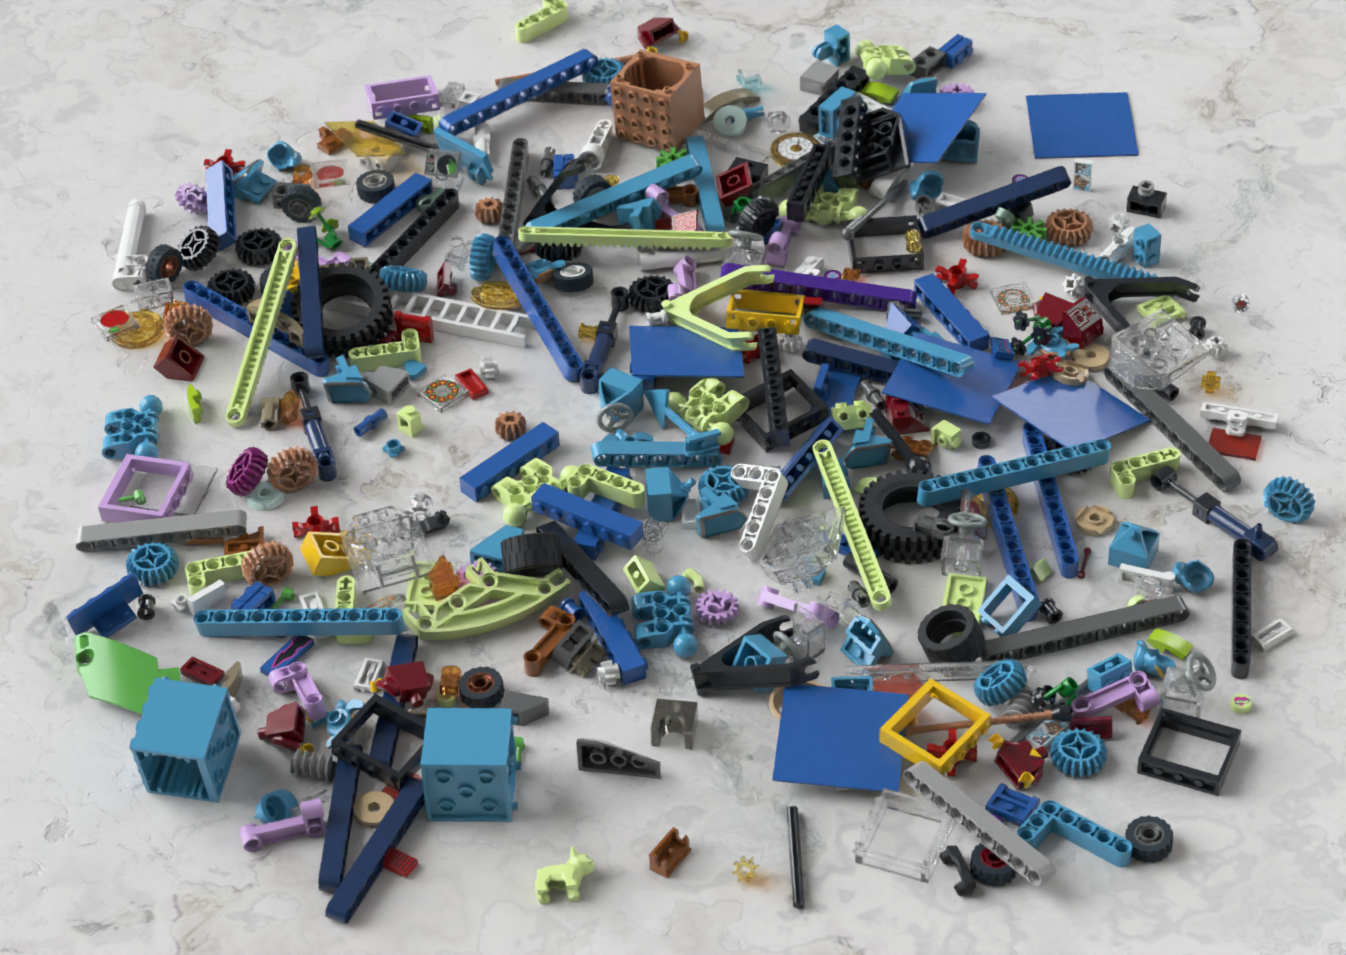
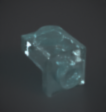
M738 70L739 75H736L738 85H741L742 88L756 89L759 85L763 84L760 74L744 78L742 70Z

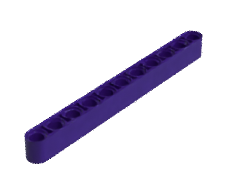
M726 263L721 268L720 278L747 265ZM771 269V272H762L764 275L775 274L772 283L755 284L744 288V290L805 295V297L822 298L825 302L886 311L888 303L891 301H900L907 309H916L917 301L916 292L910 289Z

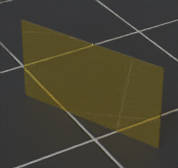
M356 121L324 122L357 157L408 155L394 141L356 129ZM366 121L369 123L376 124L374 121Z

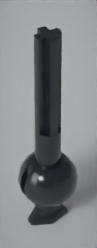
M880 409L872 410L869 415L887 438L893 441L892 444L907 462L906 470L912 469V473H917V469L923 470L925 475H927L928 471L932 472V465L929 459L922 455L916 456Z

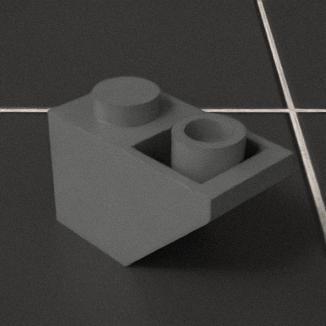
M509 691L502 707L512 709V716H517V725L519 726L527 725L548 716L550 713L549 698Z

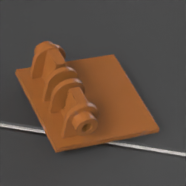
M902 436V439L916 456H925L930 461V457L927 456L937 447V444H932L929 440L918 441L913 440L911 436ZM892 445V449L895 450H892L891 457H894L895 460L904 461L905 459Z

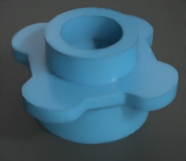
M391 439L386 442V446L382 449L390 457H396L400 452L405 451V446H401L399 440Z

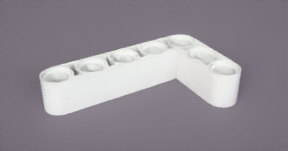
M737 464L732 468L731 476L738 485L746 489L759 490L739 543V548L749 560L756 561L763 554L787 489L788 481L777 468Z

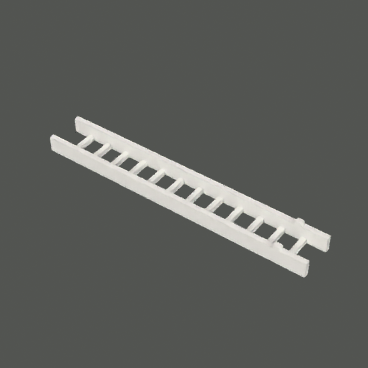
M388 289L392 308L395 307L397 302L408 304L405 310L402 311L404 314L425 317V315L428 316L431 309L440 310L441 313L438 317L431 316L433 330L525 348L526 335L513 333L517 326L535 329L527 314L502 309H491L492 307L486 308L476 304L416 292L411 293ZM340 296L330 300L322 307L326 311L336 310L361 316H367L370 312L368 304L360 302L361 299L355 297L352 301L343 299L344 296ZM413 306L425 307L421 314L411 312ZM392 309V310H393V317H391V318H392V322H396V321H394V313H395V311H396L397 309ZM448 312L459 314L455 321L444 319ZM464 316L475 317L472 324L462 322ZM482 319L493 321L489 328L478 326ZM498 323L510 325L507 331L496 329Z

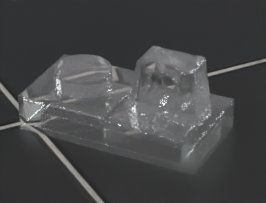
M448 82L439 99L440 107L455 109L458 99L465 90V84Z

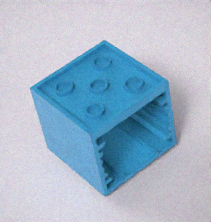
M162 677V679L155 678L153 686L151 685L148 690L147 703L143 704L141 720H138L136 724L135 737L130 741V751L133 753L134 762L137 764L138 772L142 777V783L145 785L147 793L219 803L242 734L228 688L221 687L219 684L211 686L175 681L168 677L166 679L165 677Z
M427 709L421 757L427 821L512 822L513 810H518V802H514L516 772L522 769V762H517L513 725H517V716H512V709Z

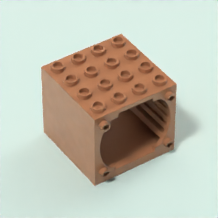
M640 49L610 81L617 139L660 150L664 149V151L670 152V147H676L677 153L686 143V137H691L694 134V130H697L705 121L699 63Z

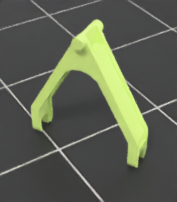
M768 265L745 266L672 301L664 300L661 305L672 325L683 327L731 351L755 350L758 342H745V340L754 339L752 332H728L698 318L697 315L703 307L750 285L772 283L775 274H762V272H771V267Z

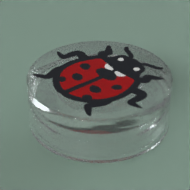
M1244 294L1235 295L1231 300L1232 309L1238 313L1247 311L1250 307L1248 296Z

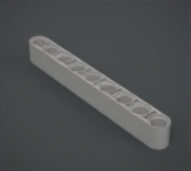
M230 510L82 526L76 531V549L81 552L138 547V545L143 546L145 542L151 544L153 541L155 544L160 541L162 544L190 541L198 537L240 536L247 532V513L243 510Z
M920 761L904 771V779L910 787L1030 883L1039 886L1055 876V866L1049 859L929 764Z

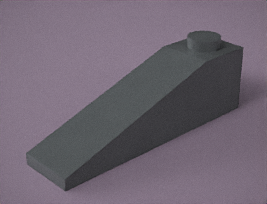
M579 738L576 741L578 770L661 779L660 761L604 740Z

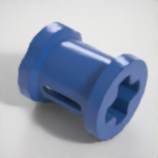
M573 598L564 599L559 609L575 616V623L578 620L581 621L585 616V610L582 607H578Z

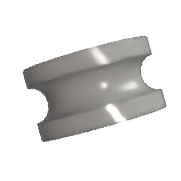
M1148 180L1139 182V195L1150 197L1154 194L1153 182Z

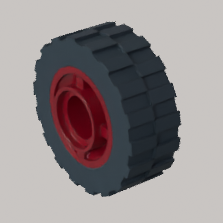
M982 843L976 845L974 850H972L970 871L973 877L979 880L980 883L998 887L999 885L1004 886L1012 882V879H1015L1017 871Z

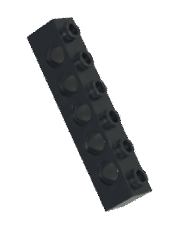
M852 65L813 105L809 106L806 112L800 115L798 120L799 131L811 136L818 134L819 106L840 87L861 93V90L870 81L866 70Z
M861 96L841 100L832 179L839 189L858 185L859 177L861 176L860 164H862L864 129L867 124L866 112H868V105Z
M813 144L786 202L787 220L805 222L831 165V145Z

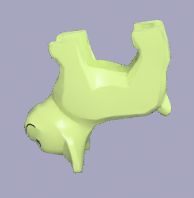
M571 846L570 858L565 864L537 869L538 876L535 888L539 903H550L548 893L553 888L565 890L570 902L579 901L580 896L577 890L582 877L594 871L595 862L587 854H579L574 846Z

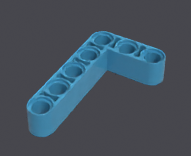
M1053 800L1044 801L1017 830V835L1035 849L1051 832H1054L1117 867L1124 868L1131 863L1132 844L1130 841Z

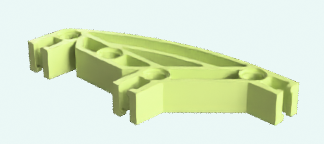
M481 557L477 560L475 570L477 572L481 571L483 575L479 576L473 570L474 566L472 564L466 567L465 577L470 583L436 604L433 615L430 614L419 599L414 602V609L412 610L413 614L418 613L420 616L418 619H415L409 613L411 610L409 607L402 611V615L407 626L423 641L450 640L475 636L511 625L538 612L568 592L571 581L566 578L560 585L556 587L553 585L554 582H559L563 575L559 567L544 578L494 572ZM485 583H491L493 586H486ZM545 590L549 593L543 594L540 591ZM491 598L501 600L486 606L479 607ZM459 604L462 607L456 608L453 605ZM426 625V626H429L430 628H429V629H423L421 626Z

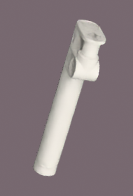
M138 199L132 200L129 203L112 285L119 291H141L148 286V277L145 271L148 256L136 255L146 211V204Z
M763 240L752 241L751 249L737 247V241H733V245L730 247H710L709 250H706L705 247L702 250H699L698 247L695 250H692L691 247H688L687 250L685 248L678 250V248L671 249L669 246L666 249H663L662 246L659 249H656L655 246L649 249L648 245L644 249H642L641 245L636 248L641 271L675 267L684 256H690L696 264L765 255Z

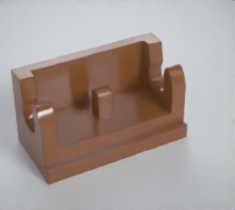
M672 827L649 854L650 870L668 879L691 852L688 836L685 835L682 840L679 837L678 829Z

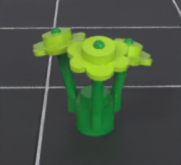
M318 206L311 211L312 214L309 220L318 216L323 223L321 225V232H328L324 237L325 242L318 238V243L323 245L325 249L330 247L331 250H335L342 244V239L335 231L339 227V221L333 218L325 221L321 213L325 211L326 207L320 208Z

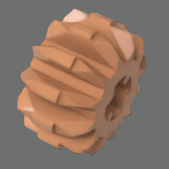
M485 197L484 200L479 199L475 206L476 219L480 223L485 222L486 225L488 223L500 222L503 202L493 197Z
M514 410L512 412L506 411L505 414L499 413V417L495 421V432L500 436V439L506 438L507 441L509 439L515 440L526 433V419L521 415V412L515 413Z

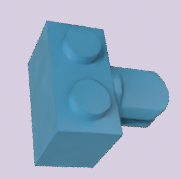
M838 24L824 30V42L813 47L812 56L820 61L827 59L835 66L849 61L850 33Z

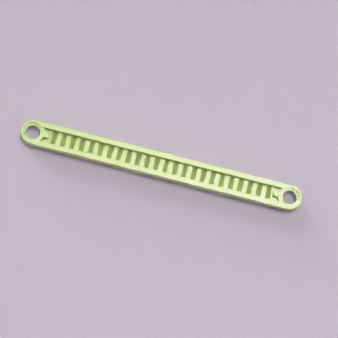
M521 227L518 230L520 241L539 242L542 246L545 243H548L549 246L552 243H555L556 246H559L560 243L566 246L569 243L573 247L574 243H576L578 247L581 244H584L585 247L588 244H591L592 247L596 244L602 247L605 244L606 248H608L612 244L614 248L617 245H620L621 248L624 245H627L628 248L631 245H634L635 248L641 245L642 249H644L648 245L649 249L653 246L656 249H659L660 246L663 249H666L667 246L671 249L677 246L678 250H680L684 246L685 250L688 247H691L692 250H695L696 247L699 250H702L703 247L709 250L710 247L725 248L733 245V237L729 236L728 232Z
M285 238L278 245L227 408L226 420L234 428L240 427L245 423L249 409H251L253 396H255V390H257V384H259V378H261V371H263L262 366L265 365L264 360L267 359L266 353L269 352L268 347L271 346L270 340H272V334H274V328H276V322H278V316H280V310H282L281 304L284 303L283 298L286 297L285 291L287 292V285H289V279H291V273H293L294 262L298 252L296 242L292 238ZM288 245L293 246L289 251L284 250ZM240 414L238 420H231L233 415Z
M819 440L813 445V452L874 609L879 611L886 610L892 604L891 595L831 443L828 440ZM821 448H827L825 452H818ZM880 597L886 598L884 602L876 601Z

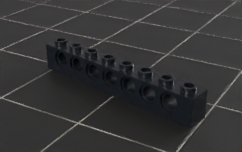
M776 327L758 329L771 448L790 446Z

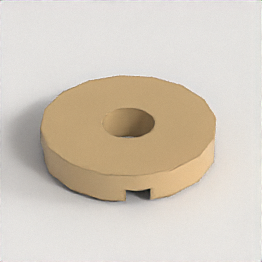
M1090 343L1083 349L1079 348L1073 351L1072 361L1080 363L1084 369L1087 368L1088 370L1091 369V372H1096L1108 365L1109 352L1100 344Z
M1063 360L1061 363L1056 362L1057 367H1064L1062 372L1051 371V375L1055 380L1071 386L1086 383L1089 376L1087 368L1084 369L1082 368L1083 365L1071 360Z
M1093 505V507L1085 506L1081 508L1076 514L1075 521L1076 527L1082 533L1089 536H1102L1112 531L1115 518L1108 508Z
M374 791L365 793L354 803V817L358 823L365 827H369V825L378 827L394 800L384 792ZM372 808H379L378 811H370Z

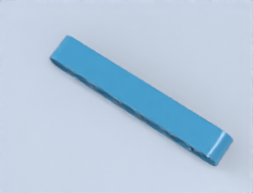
M597 441L591 446L593 461L595 465L600 467H716V465L719 466L722 463L720 448L687 457L684 454L685 442Z

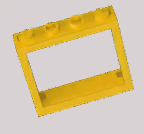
M741 289L731 294L726 311L725 328L758 331L761 328L776 327L777 333L799 335L804 314L803 299L805 295ZM735 294H741V299H736ZM796 299L800 300L799 304H795ZM736 309L796 314V316L736 311Z
M930 678L880 728L879 742L914 764L920 761L926 762L944 776L952 770L958 760L961 761L965 757L966 752L970 748L976 746L983 734H987L988 729L991 727V714ZM933 698L975 722L940 759L898 734Z

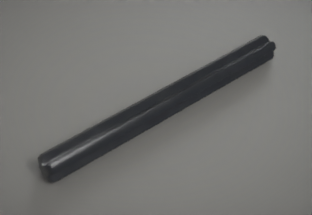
M360 119L355 123V128L426 152L436 153V155L441 153L437 144Z
M788 806L787 824L793 906L797 909L805 906L799 815L797 806Z

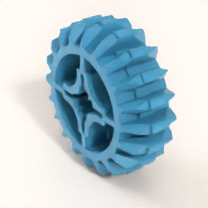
M600 57L598 65L594 69L582 74V81L610 85V81L620 72L624 65L619 60H614V58L608 59L606 57L602 59Z
M477 234L472 242L469 272L473 280L483 282L491 279L496 263L492 256L495 240L493 235Z
M385 266L381 268L379 277L383 278L387 289L397 291L421 292L426 289L428 281L427 273L410 267Z
M725 464L721 467L718 465L715 468L709 467L708 471H704L703 475H700L698 483L699 495L700 490L706 486L718 497L726 493L738 505L739 502H744L745 498L748 497L749 489L738 485L731 476L733 466L730 465L728 467Z
M1284 475L1280 478L1276 477L1268 483L1264 489L1262 499L1265 502L1264 507L1268 508L1269 513H1273L1274 517H1278L1285 522H1291L1292 524L1296 522L1301 524L1309 519L1314 511L1316 502L1313 499L1314 494L1310 493V488L1305 487V483L1301 484L1298 482V479L1293 480L1291 476L1286 478Z
M153 541L151 544L145 542L143 546L138 545L137 549H132V553L128 554L126 560L127 574L134 573L139 584H143L144 587L147 585L153 587L154 584L160 586L162 582L167 583L168 579H173L179 568L178 554L173 547H169L168 543L163 545L161 541L157 544Z
M1004 659L1002 662L997 661L996 664H991L989 668H985V671L979 674L980 677L976 678L973 686L976 697L983 705L988 707L993 705L996 707L998 704L1003 705L1004 702L1016 697V694L1022 691L1021 688L1026 686L1025 683L1028 679L1026 670L1021 663L1013 659Z
M1076 727L1072 731L1068 728L1066 733L1061 731L1059 736H1055L1051 744L1050 757L1053 766H1057L1058 771L1063 770L1064 775L1070 773L1072 778L1075 775H1079L1080 778L1083 775L1090 777L1091 773L1097 774L1098 770H1102L1107 760V748L1104 740L1100 738L1099 734L1094 735L1093 730L1086 732L1085 728L1078 730Z

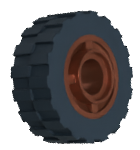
M167 244L156 246L150 252L145 264L148 279L164 286L175 281L182 270L183 256L181 252Z
M486 666L472 668L466 671L458 682L461 701L469 708H493L504 697L505 690L502 676L494 668Z

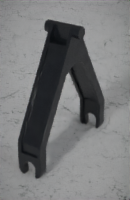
M588 156L568 161L523 222L524 226L534 219L557 210L552 202V195L566 177L586 171L584 164L591 163ZM591 221L577 227L632 229L628 222L610 226Z
M1086 276L1084 278L1085 297L1132 351L1150 358H1156L1159 352L1150 350L1149 347L1157 350L1159 342L1137 333L1111 303L1123 297L1177 296L1191 302H1197L1200 298V295L1194 294L1189 290L1198 292L1200 286L1180 277L1093 279L1091 276Z
M782 615L759 623L701 664L694 663L690 665L698 696L706 695L707 691L793 687L817 679L820 673L818 670L805 673L807 666L817 663L813 657H805L784 664L732 666L744 636L761 634L771 643L775 642L773 634L776 631L782 632L788 638L792 637L793 627L780 630L782 623L792 621L788 615Z

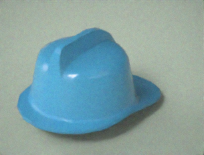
M278 789L267 793L256 806L257 814L254 816V819H259L263 824L294 818L297 816L299 808L297 799L291 792L285 789Z

